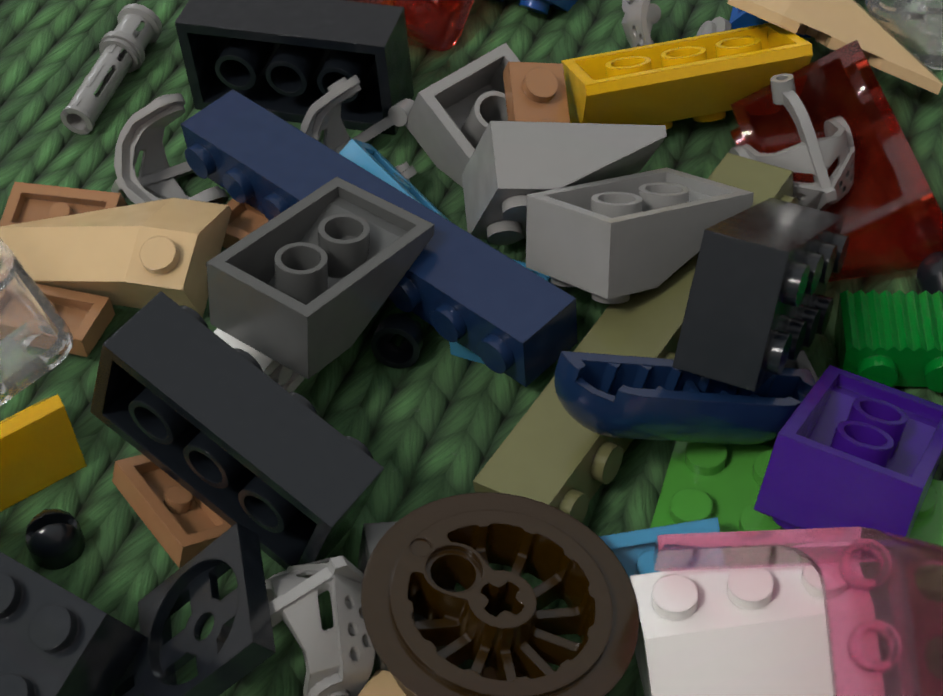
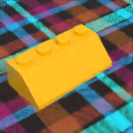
M772 23L561 60L564 69L570 123L665 125L667 130L673 126L672 121L693 118L697 122H712L725 118L726 111L746 108L749 112L771 111L778 108L779 105L773 103L770 78L781 73L793 74L795 91L798 95L813 56L812 43Z

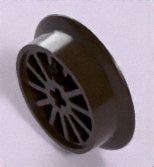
M492 492L467 493L441 498L413 510L396 522L377 543L370 555L362 580V615L368 636L379 658L393 675L406 696H605L618 683L627 670L638 640L639 612L635 592L629 576L613 551L598 535L574 517L555 507L526 497ZM489 563L510 566L512 569L511 572L493 570ZM529 573L543 582L532 588L522 578V575ZM456 583L460 584L466 589L460 592H451L444 590H454ZM556 599L564 600L569 607L542 610ZM414 613L422 615L427 620L414 621ZM578 634L581 637V643L570 641L558 635ZM436 646H446L440 651H436ZM468 659L474 661L471 669L457 667ZM546 662L557 665L559 668L557 671H554ZM486 667H493L495 669L497 680L482 677ZM514 667H515L524 677H516V673H515Z

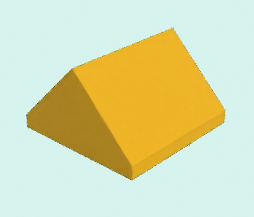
M58 394L43 399L0 421V512L87 466L65 406Z

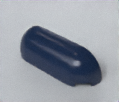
M561 351L554 377L556 394L565 410L579 424L594 433L614 438L755 445L777 438L779 431L815 385V380L810 370L784 368L780 375L773 374L753 392L673 368L674 359Z

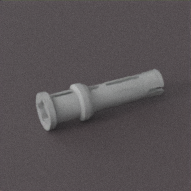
M137 3L125 5L117 16L118 25L114 31L107 32L99 43L100 57L84 78L69 104L60 114L61 121L72 132L87 135L92 131L96 120L113 97L125 75L141 67L145 60L144 50L148 44L156 42L160 37L162 23L159 17L146 6ZM141 22H144L145 25L143 29L137 31L136 29L139 26V24Z

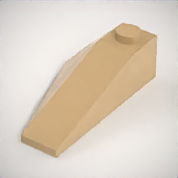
M728 0L727 2L731 6L792 33L807 34L827 48L853 58H861L874 68L937 95L943 86V82L855 0Z
M168 198L0 226V281L3 277L90 293L110 297L113 305L140 309L162 291L179 306H188L203 318L209 297L206 262L220 254L232 210L229 205Z

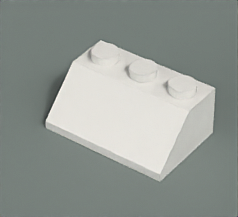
M851 545L630 576L639 612V633L635 655L645 696H884L873 605Z

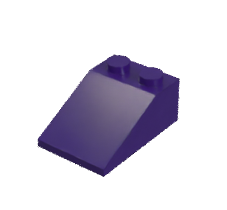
M829 365L779 431L754 510L771 516L779 526L796 533L811 532L841 544V546L851 545L856 558L866 561L881 560L895 566L943 457V406Z

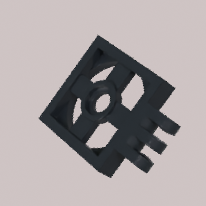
M238 523L234 524L138 602L139 633L146 637L116 686L114 693L116 696H219L276 653L259 535ZM232 568L238 587L220 600L217 579ZM190 601L191 616L186 628L172 638L171 615ZM213 615V628L210 634L200 641L202 628L208 618ZM196 657L198 676L186 683L177 685L176 671Z

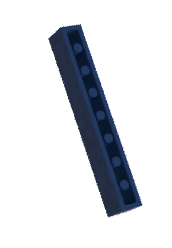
M234 89L181 123L187 146L184 154L190 168L199 177L204 179L208 177L226 189L229 195L237 202H246L264 214L268 221L330 180L339 177L435 224L434 236L391 292L389 298L400 310L412 312L434 326L436 331L447 341L458 342L478 355L492 371L499 374L505 373L527 387L559 359L561 351H569L578 343L575 297Z

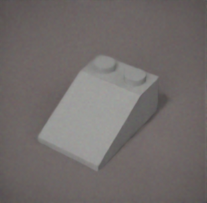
M506 43L418 92L407 117L408 120L405 126L432 162L462 188V173L489 122L508 121L503 71L508 61L520 62V60Z
M490 121L462 173L467 232L478 239H487L489 243L494 245H509L521 239H526L527 194L639 173L667 137L666 126Z
M666 167L527 194L526 268L551 277V283L554 285L577 287L591 293V298L594 301L606 304L624 303L630 300V294L660 286L700 251L705 229L750 208L753 205L754 193Z

